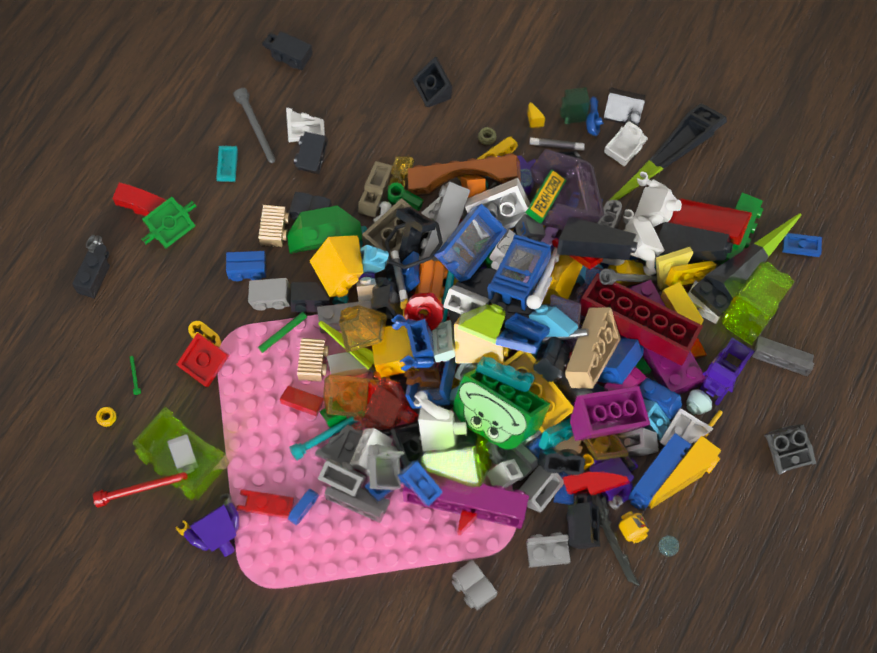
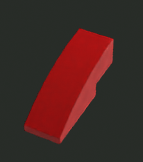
M120 182L113 196L115 205L133 209L134 213L144 216L166 201L145 190Z
M585 472L579 475L563 477L567 492L570 495L588 489L589 494L593 496L630 483L629 479L625 476L605 472Z

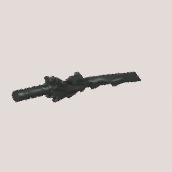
M600 493L593 495L592 504L599 507V526L603 528L627 580L640 586L631 570L628 556L621 551L617 533H613L610 527L612 522L608 516L609 508L607 509L606 496L602 498Z

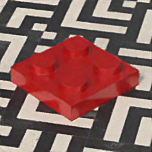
M197 333L176 365L202 385L209 387L226 362L229 354L201 333Z

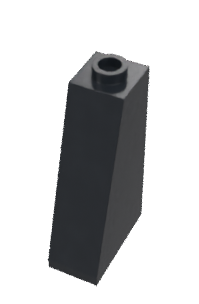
M569 216L559 238L557 254L629 260L631 253L635 254L638 242H635V233Z
M664 222L658 237L665 250L659 256L690 247L693 254L689 262L726 260L728 253L730 254L733 249V243L729 234Z

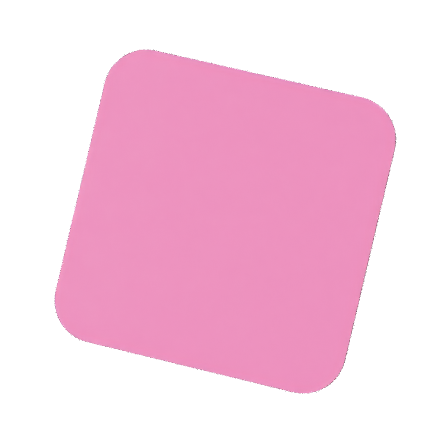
M318 315L307 316L304 321L263 353L257 347L294 318L244 325L232 331L223 340L220 348L227 352L229 357L218 372L229 489L232 497L231 501L235 508H237V505H246L247 496L240 495L241 489L294 497L293 508L310 488L319 494L315 504L298 525L290 522L288 518L237 510L239 514V529L236 532L237 536L234 537L236 556L240 568L251 581L262 587L279 589L457 562L494 555L511 541L516 530L515 527L476 519L462 535H458L457 529L461 515L403 502V483H401V488L393 490L384 497L390 500V504L381 523L325 498L324 493L327 487H331V485L319 480L318 477L326 460L317 457L315 453L318 449L323 448L329 443L332 437L307 450L304 457L297 461L289 447L295 443L303 444L330 428L320 412L316 417L280 403V397L289 385L324 398L320 411L337 402L346 417L349 418L371 406L354 396L362 378L373 383L374 381L373 373L371 372L354 377L347 375L332 379L327 357H324V364H327L326 376L322 375L321 382L298 380L297 371L301 338L325 339L326 346H329L328 356L348 352L328 333L320 332ZM345 330V331H338V332L344 334V333H346V330ZM372 343L362 345L367 349H372ZM380 386L384 388V391L375 406L376 411L351 426L363 431L364 429L373 428L386 392L393 391L387 386ZM395 393L380 430L413 422L401 411V402L403 400ZM477 434V451L472 458L463 459L458 453L448 454L446 450L441 453L430 450L429 452L434 464L423 469L430 473L434 471L442 472L445 476L452 478L453 476H460L469 482L481 481L486 486L493 487L486 473L496 467L497 464H493L492 459L489 458L488 448L481 442L483 436ZM366 475L361 488L365 489V485L370 482L369 476ZM512 485L505 488V490L513 491Z

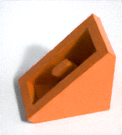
M479 175L460 176L462 187L470 190L468 198L486 191L485 178Z

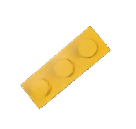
M713 261L671 267L665 284L670 287L678 282L682 285L692 284L695 281L700 282L705 275L716 268L717 264Z

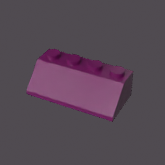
M639 386L579 395L576 398L570 420L575 441L629 432L650 425Z

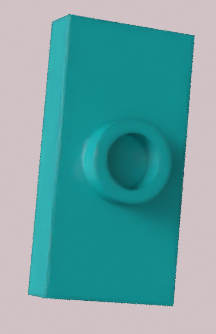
M219 146L217 181L236 182L237 146Z

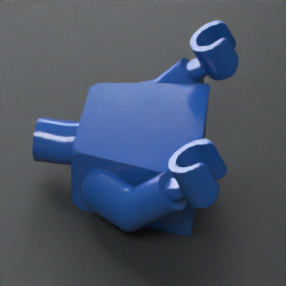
M396 315L391 320V322H394L392 328L399 330L402 326H405L414 357L413 359L408 355L401 359L399 362L405 364L401 369L406 371L413 366L415 368H429L433 366L436 362L433 349V333L426 320H405L402 315Z

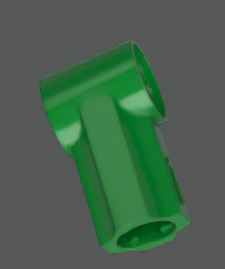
M392 183L388 188L387 199L391 205H395L402 198L412 208L420 211L424 199L405 190L400 183ZM392 193H399L400 195L395 196Z

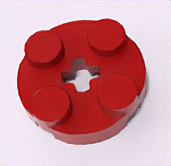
M430 292L419 293L408 299L404 316L406 320L419 321L425 319L430 329L434 330L443 319L444 308L435 294ZM421 309L428 311L426 316L424 313L420 314Z

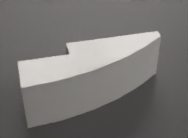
M349 352L327 356L332 379L347 375L354 377L370 372Z

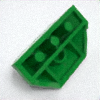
M339 206L301 212L287 234L289 253L319 249L328 237L357 235L359 241H362L361 223Z

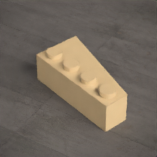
M589 308L582 329L588 328L589 336L578 337L565 371L571 388H593L619 344L621 338L611 308Z

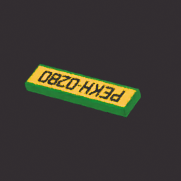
M551 169L525 213L541 224L565 184L566 179Z

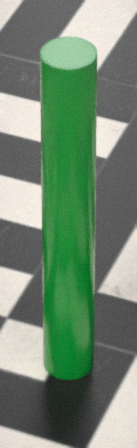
M301 312L257 347L261 353L265 352L307 318L305 313Z

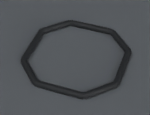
M436 222V231L439 244L429 257L407 265L392 261L389 241L398 229L405 227L406 223L396 226L385 240L386 251L389 253L388 262L397 267L407 269L431 260L443 244L438 222Z

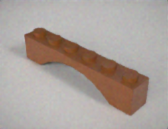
M505 154L502 157L488 156L485 159L479 160L471 158L463 162L433 163L431 166L416 165L414 168H408V189L414 195L430 194L443 183L465 175L486 176L501 184L516 178L521 182L520 160L517 155Z

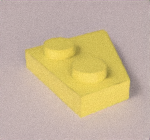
M690 247L656 257L657 286L660 290L669 287L665 282L671 267L687 265L693 254Z

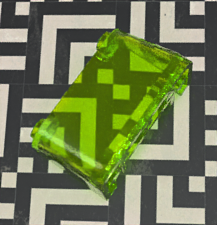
M477 434V451L475 454V447L434 453L426 451L424 456H422V465L430 473L472 488L481 487L492 466V459L489 458V452H487L488 447L486 443L488 441L482 435Z

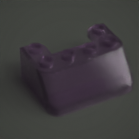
M545 149L530 168L533 180L538 184H542L552 169L566 179V182L553 203V209L549 210L542 224L563 230L569 216L593 223L600 221L604 216V209L593 166L585 160Z

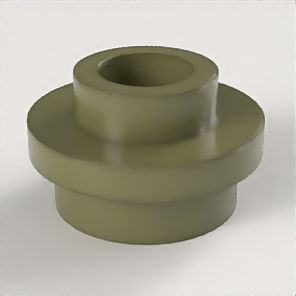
M485 127L479 132L478 139L484 145H491L496 140V132L490 127Z

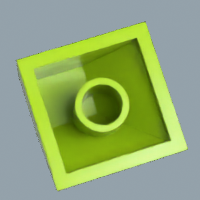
M496 304L483 305L461 314L457 329L495 344L505 318V311Z

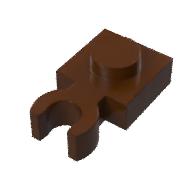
M435 367L418 368L417 371L410 368L404 373V376L407 377L406 384L408 385L419 383L420 387L439 388L441 385L439 371Z

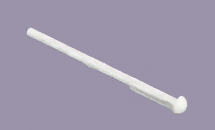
M556 247L534 294L527 298V305L531 309H538L541 306L552 282L550 275L554 269L555 262L559 261L560 256L557 254L558 248Z

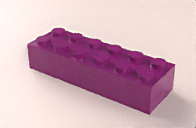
M651 280L630 288L665 306ZM645 347L643 348V357L652 370L651 372L657 383L670 389L671 392L674 391L681 395L702 385L705 376L691 351L683 366Z
M434 471L433 473H427L443 493L429 506H426L413 490L404 485L403 502L459 515L463 511L476 513L477 519L519 529L522 528L529 495H526L521 490L508 491L503 486H486L481 481L469 482L460 476H453L452 478L445 476L442 472Z

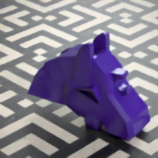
M732 337L726 348L718 353L708 370L703 373L706 378L699 390L704 392L706 389V393L712 397L716 395L718 398L714 404L718 406L728 391L733 393L737 377L755 351ZM729 353L742 361L739 367L725 360Z

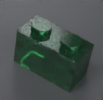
M586 87L565 90L564 97H561L562 107L559 108L560 117L564 118L565 124L586 121L590 105Z

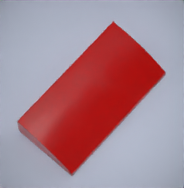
M680 199L682 204L681 210L673 211L669 223L729 234L733 244H741L752 216L751 212Z

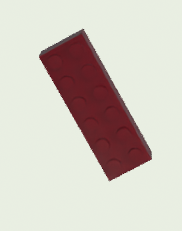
M599 273L596 274L584 293L576 313L586 317L589 308H611L620 335L628 339L638 340L639 345L683 366L703 325L617 282L611 285L601 283Z

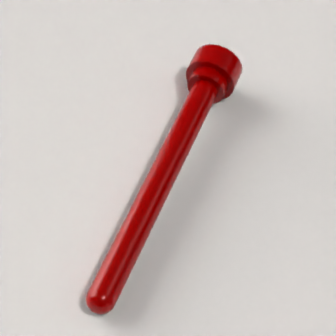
M182 472L111 492L99 490L93 493V500L96 507L106 506L110 500L186 480L188 475Z

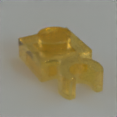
M396 156L391 171L394 176L390 180V185L392 183H400L403 187L405 186L404 178L405 176L408 177V168L413 167V158Z

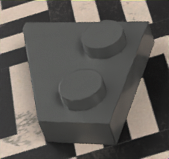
M347 425L338 435L332 437L323 448L318 449L315 455L325 460L332 459L341 464L342 462L350 464L364 431Z

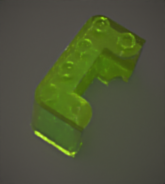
M759 263L734 296L722 318V324L752 345L779 309L778 304L795 281L788 274L777 270L771 263Z
M164 407L132 443L136 448L134 452L146 465L151 463L154 466L153 470L161 477L163 475L171 476L178 474L179 472L167 441L187 434L198 467L194 468L193 472L187 474L188 478L186 480L181 479L179 482L172 483L171 485L176 489L180 487L183 494L191 501L194 498L198 500L230 464L224 452L208 445L184 426L182 421L177 420L174 416L172 417L173 412Z

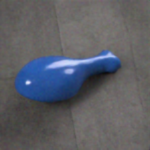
M592 97L590 100V112L586 119V128L589 134L597 136L603 120L598 114V100L596 97Z

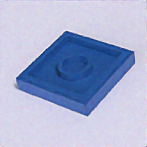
M505 329L497 337L496 345L536 354L542 346L543 340L537 342L517 332Z

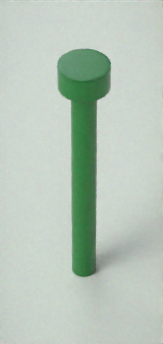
M130 356L134 382L133 394L138 395L141 394V389L138 388L134 357Z

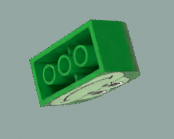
M476 368L463 376L454 400V410L458 419L461 422H466L467 427L471 428L473 432L482 435L490 443L496 444L501 448L513 449L539 431L550 403L529 390L527 392L520 391L475 371Z

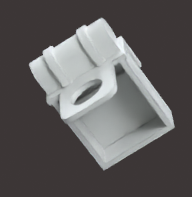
M628 121L607 144L604 153L625 166L642 149L648 137L642 133L639 127Z

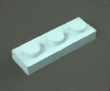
M451 320L442 322L436 329L432 330L436 362L448 361L456 357Z

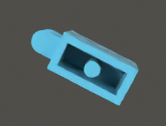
M370 245L360 248L363 273L372 272L375 274L385 269L389 256L388 251Z

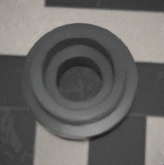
M91 235L86 242V248H88L89 252L93 253L97 245L103 244L102 237L99 235Z

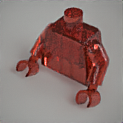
M373 372V376L378 378V380L369 379L370 384L376 388L364 415L366 420H363L360 416H355L353 419L361 423L359 425L354 424L352 427L355 430H361L363 426L366 429L375 428L383 430L391 429L399 425L401 421L410 424L414 419L415 413L407 410L409 402L400 383L387 377L381 378L379 372Z

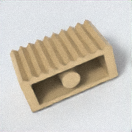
M263 205L259 232L260 245L283 246V241L287 240L285 224H289L290 219L286 206Z
M301 338L297 371L298 380L321 382L322 375L326 376L327 364H324V357L328 356L329 346H326L325 339Z

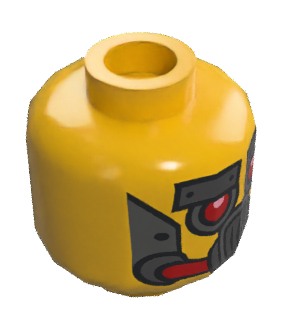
M631 511L621 517L623 520L619 523V528L627 541L638 543L648 536L649 527L642 514H633Z

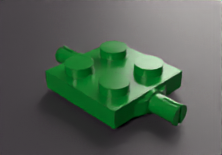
M170 197L142 218L150 232L141 238L144 244L147 245L155 238L167 249L192 230L196 225L192 222L188 213L196 208L195 204L192 205L194 202L191 201L183 207L173 197Z

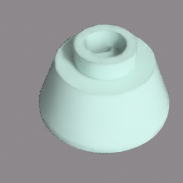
M699 389L690 392L686 401L689 412L700 415L712 409V401L706 393Z

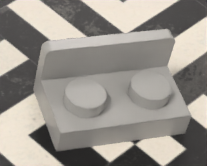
M553 533L550 537L533 535L530 539H527L529 567L570 563L568 535Z

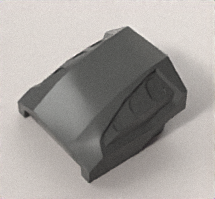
M804 425L787 426L764 434L772 453L775 469L779 475L795 468L816 464L812 444L807 436Z

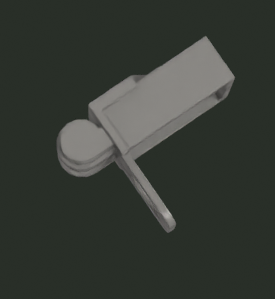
M369 445L368 453L370 456L367 457V469H369L370 489L396 490L401 488V480L398 478L400 473V456L405 453L398 451L396 446Z

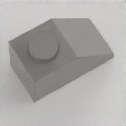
M640 428L615 435V438L628 456H644L658 452L657 433L651 430ZM612 447V456H618Z
M187 434L167 441L178 472H185L187 474L193 472L194 468L198 467Z

